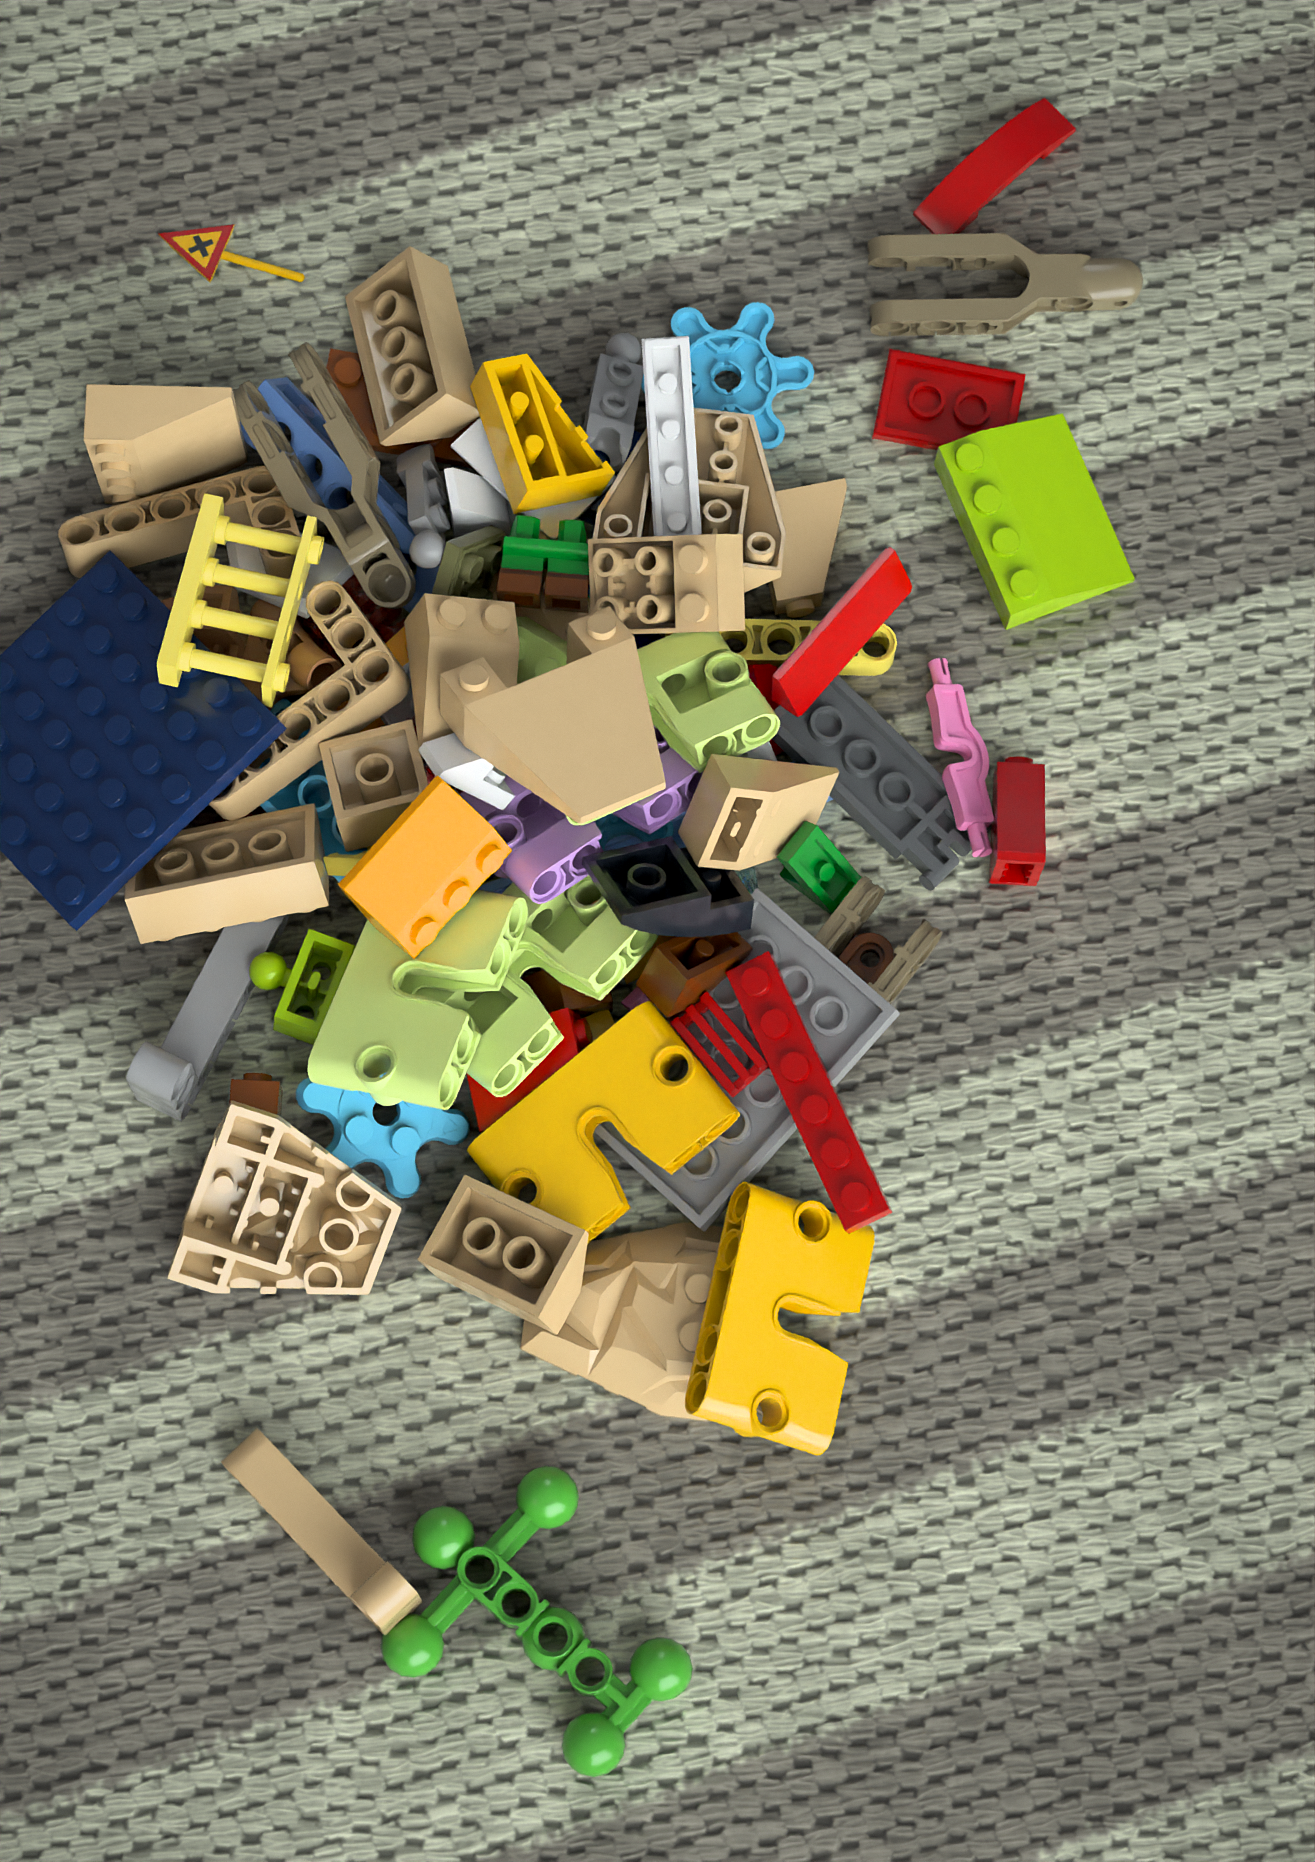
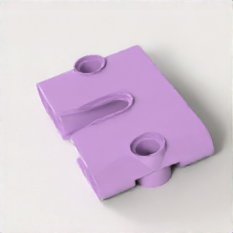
M655 726L654 730L666 781L665 789L612 813L649 835L688 809L703 772L699 773L667 744ZM508 775L503 780L515 797L504 810L466 792L459 794L495 828L512 850L503 860L500 868L493 874L501 878H509L525 895L537 904L546 903L589 875L582 865L583 856L604 852L599 844L602 834L595 821L585 825L569 823L564 813Z

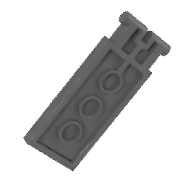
M839 675L835 677L802 716H794L780 705L774 710L780 720V728L772 740L795 763L837 768L839 774L829 796L895 860L902 854L922 873L919 877V882L924 888L930 891L934 890L959 864L958 856L949 846L958 855L963 857L972 850L968 831H960L956 827L952 806L942 781V775ZM991 824L986 828L987 833L992 829Z

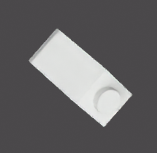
M454 467L444 469L454 539L490 525L504 530L505 536H510L515 516H517V513L513 514L510 502L482 476Z

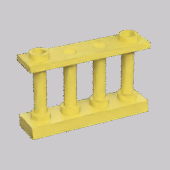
M204 493L157 659L160 684L178 687L182 671L190 672L191 668L262 683V703L266 707L272 708L276 691L285 692L290 664L284 662L311 564L319 565L323 551L324 537L317 536V517L307 515L302 537L233 523L231 522V517L224 516L223 497ZM227 541L295 555L296 559L291 577L287 579L219 564V559L214 558L217 545H225ZM215 583L284 597L279 621L207 606L208 602L202 600L206 586L214 587ZM203 625L271 639L273 644L268 662L264 664L196 649V644L190 643L194 628L202 629Z

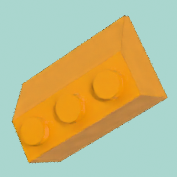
M436 776L338 883V886L380 933L415 959L426 946L435 940L438 932L455 913L469 902L470 897L483 882L500 868L503 860L512 850L490 823L444 780Z

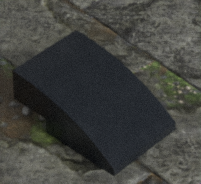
M671 836L582 857L583 867L622 925L638 931L675 937H704L751 929L754 899L735 871L697 867L686 847L679 848Z

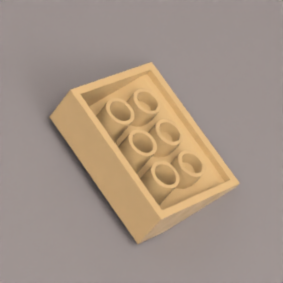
M86 384L84 442L106 504L116 506L207 481L247 463L248 453L232 387Z

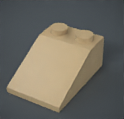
M427 593L422 596L404 621L418 748L424 742L454 733L440 715V674L483 657L504 685L509 688L517 685L519 636L514 602Z

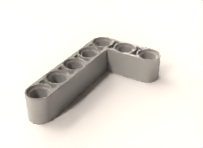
M289 915L269 918L262 922H248L223 928L162 1046L159 1048L145 1041L130 1065L126 1078L137 1101L178 1121L185 1119L191 1109V1106L187 1104L193 1105L213 1067V1064L209 1062L216 1061L236 1023L232 1019H238L255 987L249 975L251 961L260 953L274 951L279 941L276 935L281 937Z

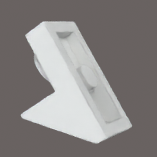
M455 733L424 742L418 749L435 776L484 802L504 810L515 797L503 780L506 774L465 747Z

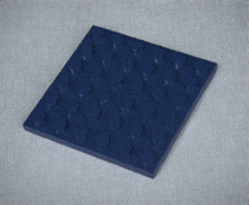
M111 550L0 655V850L76 931L287 729L237 677L191 668L190 672L182 671L178 687L159 683L157 659L171 611ZM194 634L192 635L190 643L196 644V649L211 652Z

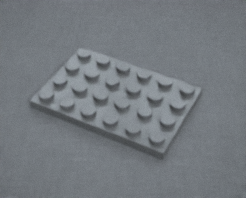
M756 888L751 894L754 899L751 929L738 932L753 950L739 965L767 951L773 955L835 1087L900 1013L762 891ZM726 977L709 994L766 1061L728 977ZM658 1009V1011L662 1014V1016L666 1019V1021L669 1024L676 1017L681 1018L686 1013V1011L683 1010L667 1018ZM710 1010L706 1011L702 1015L745 1068L747 1070L750 1069L754 1062ZM692 1023L688 1027L691 1033L732 1082L737 1080L740 1076L696 1023ZM674 1029V1031L678 1034V1036L682 1039V1041H683V1042L686 1044V1046L690 1049V1051L693 1053V1055H694L697 1059H699L698 1056L693 1052V1050H692V1049L688 1046V1044L684 1041V1039H683V1038L679 1035V1033ZM678 1060L673 1063L668 1072L670 1081H679L684 1078L688 1071L687 1060ZM701 1061L705 1070L740 1112V1115L731 1127L672 1175L628 1143L612 1122L608 1121L599 1124L594 1132L696 1226L705 1232L727 1208L735 1188L742 1182L749 1183L797 1130V1126L769 1067L732 1098Z

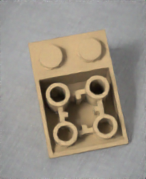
M742 534L588 539L590 614L610 606L632 634L745 630Z
M711 754L680 825L678 834L697 867L740 871L776 859L805 821L817 824L838 777L839 770L835 767Z

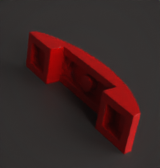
M1046 98L1037 101L1013 117L972 151L924 199L913 212V216L932 234H959L978 217L979 210L1040 157L1045 159L1076 131V128Z

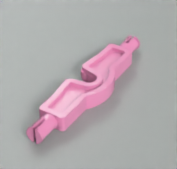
M936 658L928 662L933 687L926 694L931 716L934 746L938 750L957 753L964 759V762L949 764L943 770L942 781L952 806L957 829L968 831L973 857H985L992 853L986 828L994 821L985 782L989 771L988 751L981 735L972 726L962 685L952 684L947 659L942 658L941 660Z

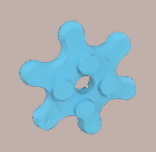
M760 302L750 303L741 311L736 325L726 330H717L709 326L702 313L697 309L684 307L677 310L671 319V329L676 337L689 336L693 407L754 415L763 449L778 447L784 439L785 428L772 411L773 398L781 391L805 389L814 378V368L810 361L804 357L780 358L774 356L768 350L766 337L774 324V313L771 308ZM722 371H732L740 378V384L736 388L731 389V392L718 387L714 381L716 375ZM643 374V379H642V385H641V387H642V391L645 393L644 374Z
M309 1077L303 1079L296 1089V1100L303 1110L310 1113L323 1114L330 1119L333 1125L334 1136L332 1142L325 1149L352 1169L363 1162H372L378 1165L385 1176V1184L388 1191L398 1198H409L415 1195L420 1188L421 1174L417 1169L416 1155L422 1145L433 1140L441 1141L447 1145H456L462 1143L470 1132L468 1117L457 1109L442 1110L407 1103L402 1100L400 1103L395 1104L396 1111L398 1112L397 1117L395 1116L394 1120L387 1125H380L373 1117V1107L376 1102L368 1092L349 1091L315 1084L310 1081Z

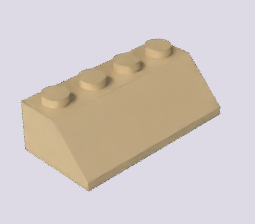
M409 246L345 296L379 442L385 446L452 437L480 416L470 388L476 375L449 268L440 261Z
M315 803L248 816L239 820H229L181 830L125 884V902L140 944L168 941L175 937L203 931L213 932L223 927L248 922H262L273 917L298 912L307 913L317 908L329 906V875L327 874L323 859L325 853Z

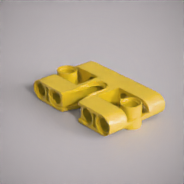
M647 1001L628 1012L472 1141L467 1152L497 1190L519 1199L518 1195L523 1186L535 1183L537 1194L530 1205L586 1230L589 1233V1243L631 1209L613 1166L594 1142L593 1134L599 1124L608 1121L612 1122L628 1143L672 1175L731 1127L738 1119L740 1112L654 1004ZM678 1060H687L688 1071L684 1078L679 1081H670L668 1072L673 1063Z
M742 1182L735 1188L730 1197L686 1390L685 1409L688 1414L731 1427L743 1437L759 1436L817 1456L824 1453L833 1437L848 1363L813 1340L784 1330L778 1321V1311L782 1308L796 1314L840 1316L841 1312L859 1313L875 1240L874 1229L870 1225H866L848 1234L844 1230L838 1215L830 1212L819 1201L809 1200L802 1202L748 1182ZM799 1216L802 1218L804 1223L803 1233L798 1225ZM758 1404L760 1405L763 1412V1419L761 1423L757 1417Z

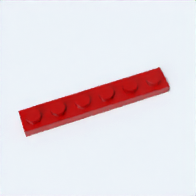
M767 951L725 972L844 1230L850 1234L893 1213L773 955Z

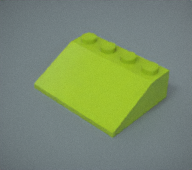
M1063 413L982 430L938 447L934 466L1005 630L1135 581Z

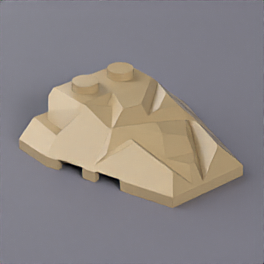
M231 1100L221 1123L216 1128L188 1204L167 1279L211 1293H230V1288H260V1294H276V1288L306 1289L307 1294L369 1295L401 1212L402 1204L297 1130L279 1115Z
M682 1222L665 1227L637 1231L595 1241L592 1240L587 1244L581 1292L558 1335L524 1319L520 1350L575 1376L579 1375L617 1396L621 1395L645 1406L647 1410L659 1416L709 1422L707 1419L687 1413L685 1409V1395L723 1227L709 1226L704 1232L694 1223Z

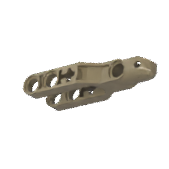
M1005 233L882 235L872 238L867 243L869 252L868 265L875 267H906V271H915L916 267L952 266V270H1013L1024 278H1028L1027 288L1017 298L905 299L876 302L870 306V318L872 320L870 322L871 333L878 336H889V332H891V336L935 335V331H937V335L1006 334L1036 312H1072L1071 307H1074V312L1121 310L1129 307L1136 301L1143 285L1141 270L1130 260L1123 258H1091L1084 254H1037Z
M305 342L297 350L289 352L288 356L291 358L304 382L300 385L302 390L314 399L326 421L323 427L352 476L351 495L355 501L343 509L326 508L266 400L257 387L249 380L240 384L239 388L232 390L239 420L287 505L308 516L317 517L318 520L325 523L364 592L375 604L387 609L401 608L412 600L416 591V580L410 566L400 551V545L377 504L380 461L315 349L308 342Z
M862 877L814 938L838 958L877 908L885 894V890L879 885L873 884L872 880L868 877ZM923 919L921 925L903 947L898 945L893 951L892 962L874 985L871 982L868 985L888 1003L892 1004L934 950L943 932L937 927H932L930 922Z

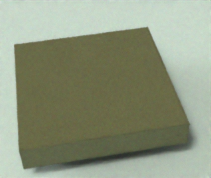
M490 525L447 541L431 594L492 600L493 593L489 589L493 575L501 568L505 531Z

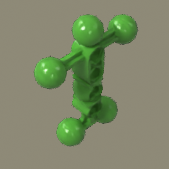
M542 1466L531 1470L522 1478L517 1487L516 1502L518 1508L482 1547H474L475 1532L473 1524L465 1513L455 1507L448 1506L429 1509L419 1517L414 1526L412 1535L414 1550L421 1561L432 1568L448 1569L457 1566L458 1574L421 1614L410 1613L386 1635L382 1634L380 1648L385 1663L400 1676L415 1678L429 1673L442 1658L444 1648L442 1634L476 1599L502 1624L509 1628L517 1629L515 1635L522 1641L524 1653L533 1664L541 1669L556 1671L561 1678L567 1674L570 1685L577 1693L582 1696H594L606 1707L602 1713L589 1712L581 1714L572 1720L563 1733L561 1747L564 1759L573 1770L581 1775L597 1777L608 1774L618 1766L624 1756L625 1739L623 1733L653 1700L663 1702L675 1699L684 1692L691 1681L693 1667L690 1655L678 1642L663 1637L649 1639L638 1646L633 1653L629 1666L631 1680L625 1685L613 1674L611 1661L606 1654L598 1649L589 1648L592 1643L587 1637L585 1638L583 1626L575 1614L565 1608L550 1607V1603L546 1599L540 1603L533 1587L507 1564L539 1528L551 1529L559 1527L571 1519L577 1509L579 1499L577 1485L567 1472L558 1467ZM474 1559H487L493 1564L494 1574L488 1582L475 1584L466 1577V1569ZM522 1592L531 1600L530 1610L523 1617L512 1618L503 1611V1601L510 1593ZM548 1626H560L568 1635L567 1643L560 1651L549 1652L539 1644V1636L542 1630ZM587 1659L597 1660L605 1670L602 1681L594 1686H585L576 1678V1668L582 1661Z

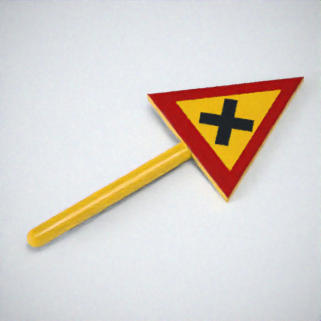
M235 224L158 234L210 283L221 259L297 282H303L305 279L302 273L225 251Z

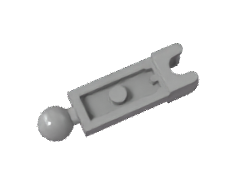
M630 333L613 335L606 344V355L600 354L595 366L583 430L588 435L586 441L593 451L599 450L609 456L610 466L614 472H619L622 469L631 447L635 428L634 421L644 374L643 366L636 364L641 357V344Z
M423 444L407 450L397 457V473L406 487L408 523L416 535L409 548L411 559L418 567L430 569L439 566L446 546L445 531L450 529V525L443 509V505L448 504L444 470L440 472L436 464L432 445Z

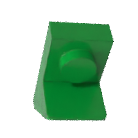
M808 821L802 824L777 856L778 860L785 866L779 874L781 878L830 915L833 914L851 889L862 878L817 825Z

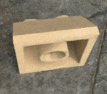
M412 719L318 743L337 825L346 852L373 846L429 784L423 758L418 751V739Z

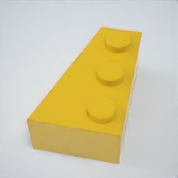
M526 353L483 362L470 388L513 514L600 496L615 474L614 470L607 461L602 463L586 441L588 435L580 425L576 427L560 406L562 400L529 355Z

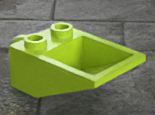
M308 929L293 969L287 968L284 959L274 952L260 953L251 961L249 975L254 985L263 990H274L280 986L285 987L274 1015V1031L314 1045L354 952L355 945ZM324 966L329 969L331 975L329 978L321 980V974L317 971L313 972L316 967ZM301 1010H308L314 1018L311 1020L296 1013Z

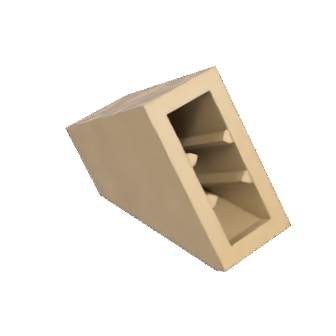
M845 478L775 491L786 530L781 577L768 582L775 615L787 613L788 617L797 618L809 615L815 611L814 607L821 606L847 491Z

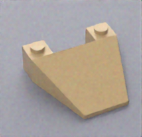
M610 606L568 623L566 665L507 688L483 657L440 674V715L461 743L579 824L665 789L666 785L635 638Z

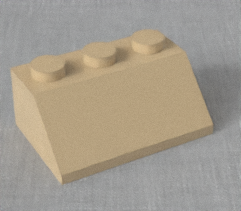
M464 1175L421 1252L418 1261L437 1278L558 1335L581 1292L589 1233L472 1177Z

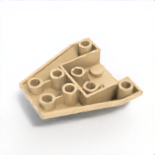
M694 407L702 534H742L745 593L781 577L786 530L754 415ZM647 427L597 509L593 539L654 536Z

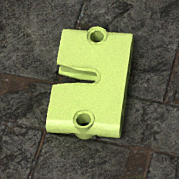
M719 632L673 633L637 649L653 726L659 730L667 744L699 773L704 771L711 754L737 757L770 741L779 730L780 720L762 693L749 678L746 660L740 654L732 652ZM625 805V806H623V807H621V808H618V809H616V810H614V811H611V812L606 813V814H604V815H602V816H599V817H597V818H595V819H592V820H590V821H587V822H585V823H583V824L577 823L576 821H574L573 819H571V818L568 817L567 815H565V816H566V818L568 819L569 823H571V824H573V825H585V824L591 823V822H593V821H595V820H598V819H600V818H602V817H604V816H606V815H609V814H611V813H613V812H615V811H617V810H620V809H622V808H624V807H626V806H628V805Z
M589 875L554 899L542 904L533 902L514 883L502 893L523 897L528 906V918L500 991L453 992L424 987L414 993V995L429 997L469 1016L468 1026L470 1029L478 1032L481 1038L466 1073L495 1097H503L513 1091L564 1039L531 987L520 979L526 970L540 967L561 984L601 1001L650 951L659 936L622 925Z
M477 889L470 897L469 902L455 913L438 932L435 940L426 946L415 959L380 933L367 919L311 1050L308 1060V1076L310 1081L315 1084L349 1091L368 1092L376 1103L383 1106H392L403 1100L407 1103L442 1110L449 1109L456 1099L481 1035L470 1029L467 1024L469 1020L467 1014L432 998L414 995V993L424 987L453 992L500 991L526 927L528 918L526 900L523 897Z

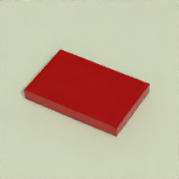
M889 349L872 438L938 451L939 446L976 432L1017 423L1026 374Z

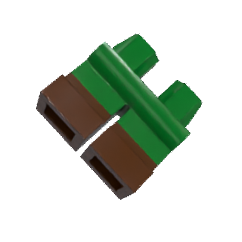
M515 516L510 536H504L501 570L497 584V601L514 602L515 607L540 609L544 570L547 569L544 594L545 609L588 613L589 556L584 522L567 519L559 521L558 540L556 541L539 539L540 519L532 516Z

